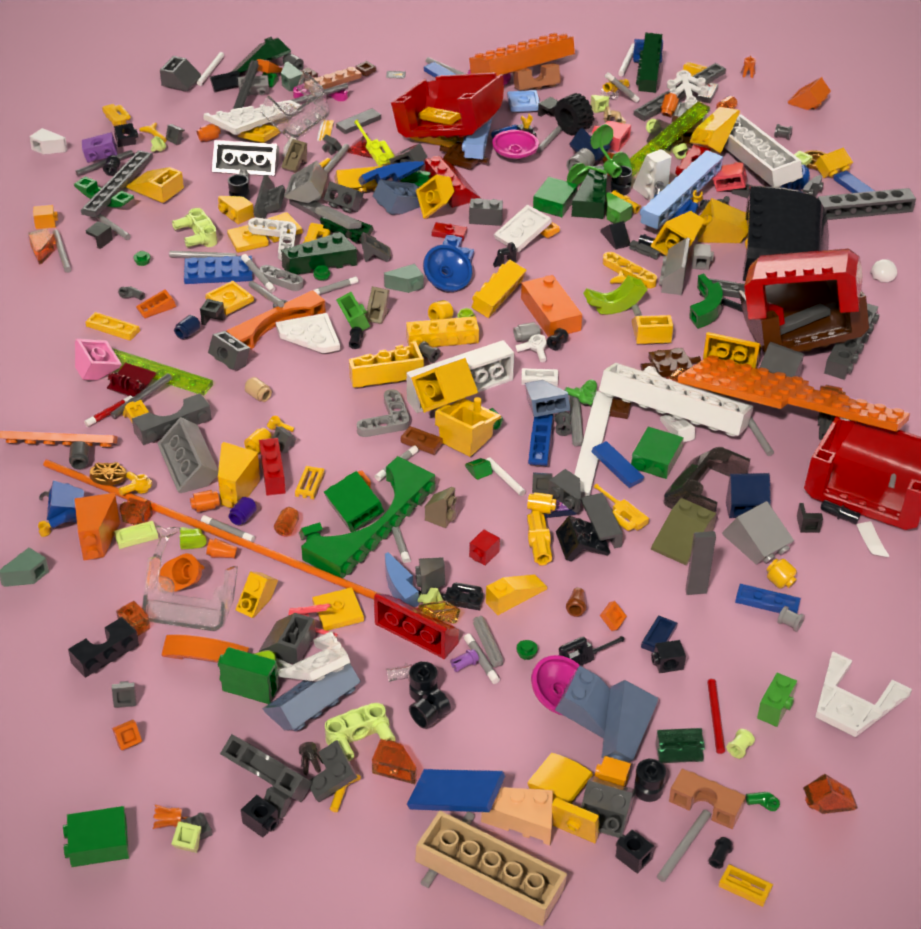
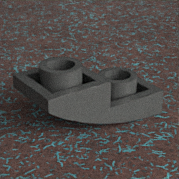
M822 175L811 179L803 188V192L817 197L819 191L822 192L824 182H821Z

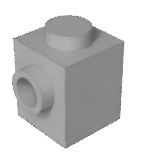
M694 244L692 269L709 270L710 262H713L714 252H711V245Z

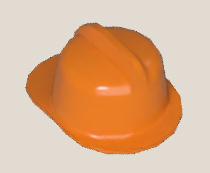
M185 553L167 561L162 566L159 572V582L166 591L176 592L196 584L200 580L202 570L205 567L192 554Z

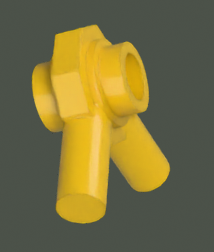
M129 471L126 473V478L132 482L119 488L120 495H125L135 490L138 493H146L152 486V480L145 474L135 475Z

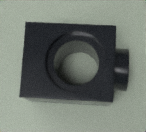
M132 123L114 126V135L118 147L136 144L138 132L137 129H134Z
M675 640L655 643L651 659L653 665L657 666L658 672L665 673L684 670L686 654L681 641Z
M257 794L241 809L242 823L262 838L267 833L272 832L279 823L277 808Z
M633 829L627 835L623 834L616 842L615 857L637 874L653 858L654 845Z

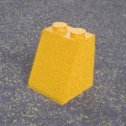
M711 198L700 214V217L705 220L697 233L698 242L741 243L748 236L747 220H745L746 213Z
M689 211L666 221L652 242L651 247L666 256L669 248L685 238H690V247L705 219Z
M466 358L411 377L424 413L478 393Z
M226 442L221 444L218 470L221 505L232 508L242 497H249L260 482L258 452Z

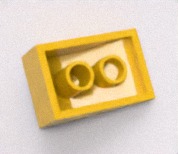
M719 107L695 129L690 143L709 148L711 152L721 153L740 110Z

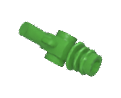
M590 379L581 388L575 387V389L566 387L565 391L568 392V395L578 398L580 403L592 405L596 395L597 383L595 380Z

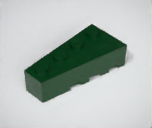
M645 33L643 50H640L636 85H639L638 91L656 93L663 34Z
M592 166L604 170L603 166ZM589 170L572 200L571 217L603 219L607 174L604 175L601 172Z
M341 232L281 250L282 267L285 271L293 274L309 273L311 269H315L320 265L327 267L336 266V268H343L345 264L357 266V248Z

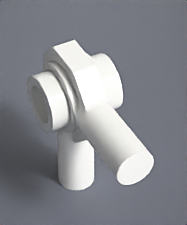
M541 334L531 336L528 342L516 345L517 352L531 349L537 352L540 362L547 360L544 353L547 342L545 336Z

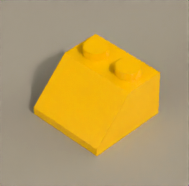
M435 175L416 189L423 219L428 218L447 204L454 193L450 177Z

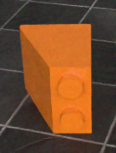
M115 493L75 498L77 528L83 560L103 558L114 538V531L120 525Z

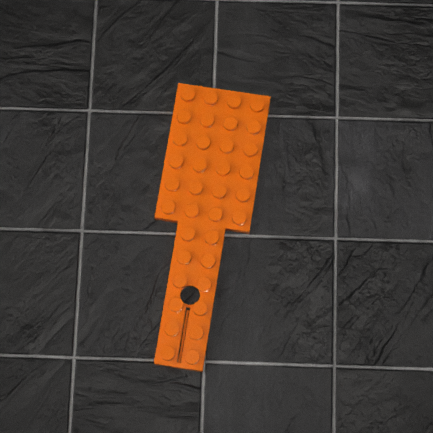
M713 355L706 357L678 376V383L782 409L787 404L896 432L909 421L910 413L904 412L900 408L891 409L883 404L868 403L864 399L855 400L847 395L832 394L828 390H815L813 387L808 386L809 381L803 380L802 377H787L782 372L774 374L770 373L766 368L757 369L753 368L750 364H737L733 360H721Z

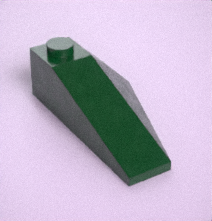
M272 36L264 39L265 42L259 44L231 72H243L248 70L252 60L262 59L269 61L289 54L291 50L279 38L273 39Z

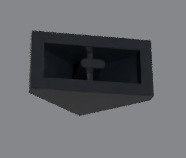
M624 221L610 224L600 230L615 250L630 246Z

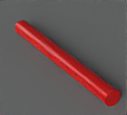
M709 679L707 684L716 752L722 754L725 752L716 680Z

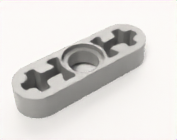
M264 265L259 268L272 284L292 291H299L303 288V278L299 275L271 265Z

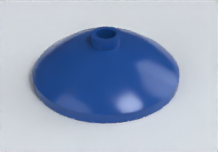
M435 246L428 251L424 258L423 270L427 279L441 290L448 292L459 291L469 283L472 277L470 260L461 250L454 246Z

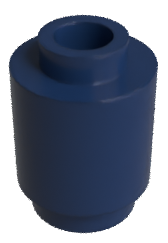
M188 315L176 324L174 328L176 336L180 339L190 337L200 329V321L197 317Z

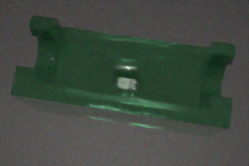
M702 728L657 730L655 745L658 761L661 763L703 762L705 745Z

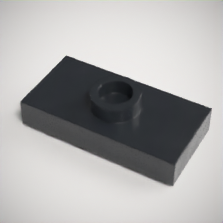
M239 71L210 76L213 91L239 87Z

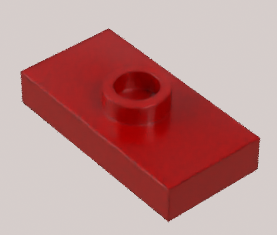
M435 222L432 229L433 237L445 238L446 235H455L462 237V241H464L467 233V227L438 222Z

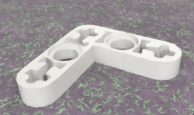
M252 218L248 222V230L252 234L280 237L278 247L279 260L282 261L281 250L294 246L296 225L294 223L263 218ZM274 226L276 229L271 230L268 227ZM290 240L291 243H284L283 241Z

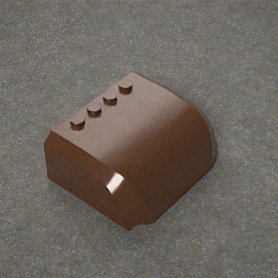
M837 280L765 285L767 302L782 307L784 318L819 303L830 309V315L782 335L780 332L779 316L774 310L768 311L767 318L748 319L745 292L739 291L747 326L757 343L761 344L764 352H766L770 342L798 352L810 351L813 348L827 347L829 344L844 343L847 340L862 337L869 329L866 295L861 291L859 312L840 313Z

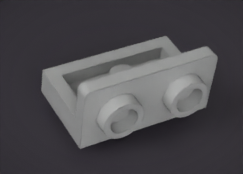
M268 75L254 77L248 96L269 94ZM238 77L239 91L245 77Z

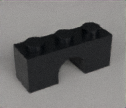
M123 617L104 627L107 639L105 643L92 644L85 638L68 649L71 664L85 678L139 645L137 631Z

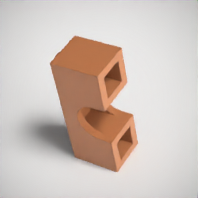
M555 63L540 65L541 72L537 78H533L532 70L528 68L514 71V87L520 91H528V88L541 89L545 85L547 87L556 86L557 83H561L559 65Z
M681 769L671 787L669 802L689 811L696 802H708L714 807L711 820L733 830L743 811L746 796L715 781L703 778L694 772Z

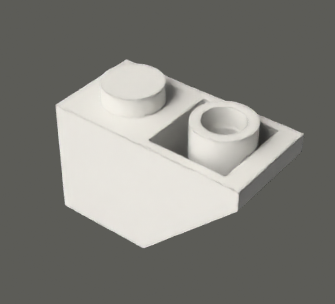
M42 128L30 136L32 150L43 155L68 151L66 138Z

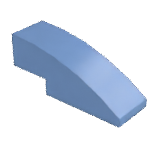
M389 552L385 553L386 579L392 596L413 607L419 606L417 601L419 591L413 587V575Z

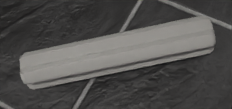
M475 617L473 625L492 666H502L503 658L484 617Z

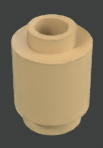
M252 377L245 383V392L256 400L266 402L271 397L272 391L270 387L257 377Z

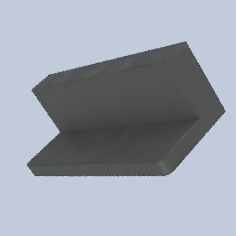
M598 493L581 497V503L600 541L610 539L614 549L622 547L623 533L604 494Z

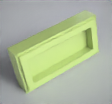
M153 521L114 531L119 549L158 539V533Z

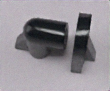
M513 242L508 243L507 247L497 251V257L493 263L494 267H500L504 264L505 255H507L508 260L510 259L516 263V247Z

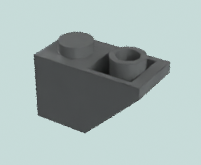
M564 469L549 480L548 494H552L554 499H557L575 513H579L581 504L580 478Z
M443 557L419 558V566H415L417 587H421L422 594H427L430 588H439L445 585Z

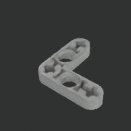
M389 389L384 392V404L389 415L362 419L357 422V434L359 436L370 437L408 429L410 419L399 391ZM399 408L401 410L393 411L392 409ZM381 423L388 424L387 426H379Z

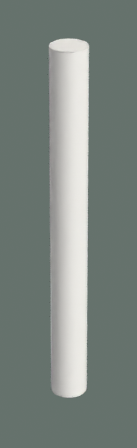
M634 43L631 44L618 72L619 76H623L633 56Z
M223 52L216 56L197 81L199 86L205 82L224 57Z

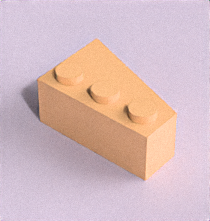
M501 787L490 812H481V822L506 831L511 829L522 833V836L526 838L532 836L543 840L544 844L550 845L553 790Z

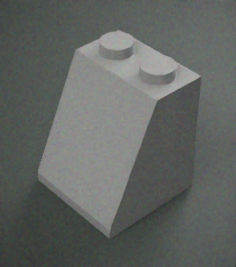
M767 501L738 516L722 532L724 537L756 565L762 561L765 564L775 558L774 555L777 553L779 555L784 554L790 549L789 545L794 541Z

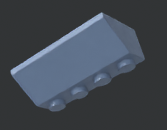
M348 663L344 665L342 670L330 672L319 681H301L262 709L282 729L297 731L306 725V720L309 718L314 719L321 715L323 708L326 706L331 707L338 703L340 696L352 693L356 689L354 686L361 681L352 665Z

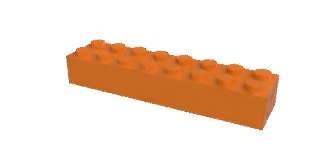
M550 33L549 36H539V39H528V42L520 41L517 45L509 44L506 48L498 47L497 50H487L485 54L476 53L474 57L469 58L471 74L496 73L499 76L575 54L574 37L568 36V34L558 35V33Z

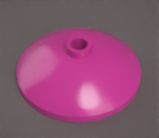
M507 130L498 133L493 138L492 146L501 156L521 159L534 154L538 150L539 141L536 136L527 131Z
M551 655L541 659L534 667L531 674L532 689L541 704L550 711L562 715L555 711V708L570 678L580 666L578 663L564 656Z

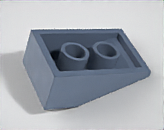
M379 180L373 197L389 214H404L420 207L416 189L419 187L415 183Z
M579 666L570 678L555 711L604 739L610 688L599 676Z

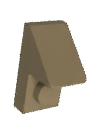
M292 139L281 168L296 173L301 162L307 163V143Z
M372 286L365 315L367 321L382 324L389 312V309L386 307L390 290Z

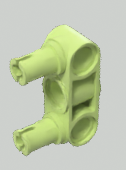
M193 208L185 217L172 220V226L175 231L189 227L195 233L193 236L184 238L187 248L199 244L213 247L217 244L216 227L202 209Z
M371 703L330 718L325 723L326 743L330 745L338 740L349 761L354 758V752L349 745L353 741H358L377 733L384 746L388 747L395 743L396 738L389 728L386 709L380 703Z

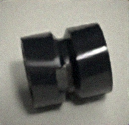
M621 165L622 172L617 178L611 177L610 190L611 192L616 190L622 195H627L631 191L632 169Z
M242 174L230 176L228 178L229 196L244 197L249 201L248 177Z
M421 661L415 663L410 668L409 693L415 701L423 698L433 688H437L438 671L432 663Z
M433 688L423 698H419L409 706L412 719L423 729H427L437 721V718L440 719L451 710L448 698L437 688Z
M648 758L638 763L634 789L636 790L635 795L640 800L653 802L661 798L666 769L660 761Z

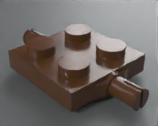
M458 141L451 147L441 145L439 148L440 152L446 153L444 155L446 161L465 169L472 170L479 162L488 165L490 160L486 157H483V159L464 158L465 152H462V142Z
M683 348L649 352L648 359L650 363H641L640 367L642 371L648 366L655 367L656 372L661 377L676 376L691 368L692 364L699 363L701 358L700 356L688 357Z

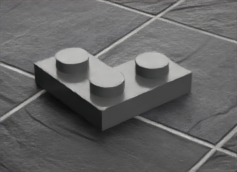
M338 740L318 752L326 768L310 779L313 782L310 789L318 802H321L357 778Z

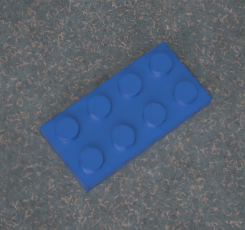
M241 256L185 258L184 284L253 281V272L244 263Z

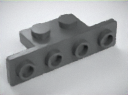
M267 174L263 176L254 207L256 218L266 219L267 213L279 210L285 195V187L280 185L274 188V184Z

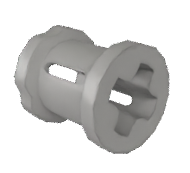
M784 606L779 614L777 623H784L797 632L802 626L805 615H799L790 611L789 607Z

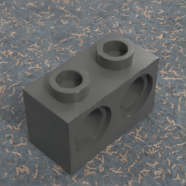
M330 181L323 200L328 201L329 206L335 208L341 206L342 210L349 213L352 210L358 212L364 193Z

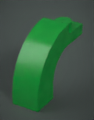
M704 273L698 275L697 288L705 299L690 305L689 318L697 329L715 321L722 309V287L719 282L712 283L711 279H708Z

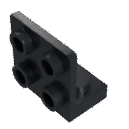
M568 516L556 530L564 557L568 561L572 562L583 548L606 556L610 554L607 541H600L590 522Z

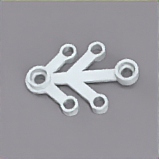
M686 70L678 72L676 79L667 81V88L670 89L669 93H674L678 97V94L683 90L685 91L687 98L685 100V108L695 109L697 107V100L692 95L691 90L702 96L708 94V88L705 86L706 80L704 78L696 79Z

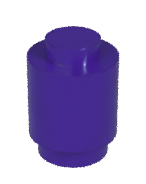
M242 497L230 509L228 515L230 521L235 525L244 524L257 510L255 501L248 497Z

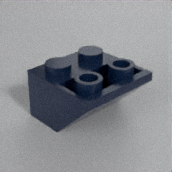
M769 473L730 474L726 496L729 518H737L766 501L771 504Z

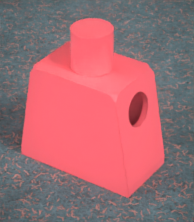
M607 121L605 124L611 126L614 131L613 140L609 144L611 146L610 149L619 152L630 139L631 125ZM594 126L592 134L595 132L597 128H599V126Z
M735 162L722 166L721 171L713 177L716 192L746 187L747 174L744 163Z

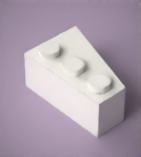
M662 149L646 155L632 188L649 201L653 199L654 193L657 192L654 187L657 181L664 183V185L661 183L656 185L661 191L669 184L672 156Z

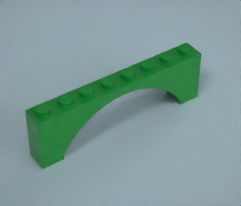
M397 456L386 466V481L391 483L394 490V499L386 513L373 524L352 533L336 536L313 535L301 546L302 560L341 578L349 575L358 563H361L371 551L375 550L383 539L388 537L392 527H398L406 516H409L418 505L422 504L429 494L434 492L436 488L435 474Z

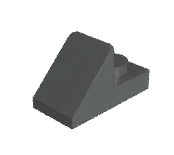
M365 232L361 234L365 262L373 254L386 262L391 258L389 246Z

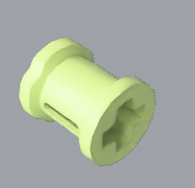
M739 729L736 732L735 739L727 744V751L735 758H743L746 754V749L754 744L755 738L748 730Z

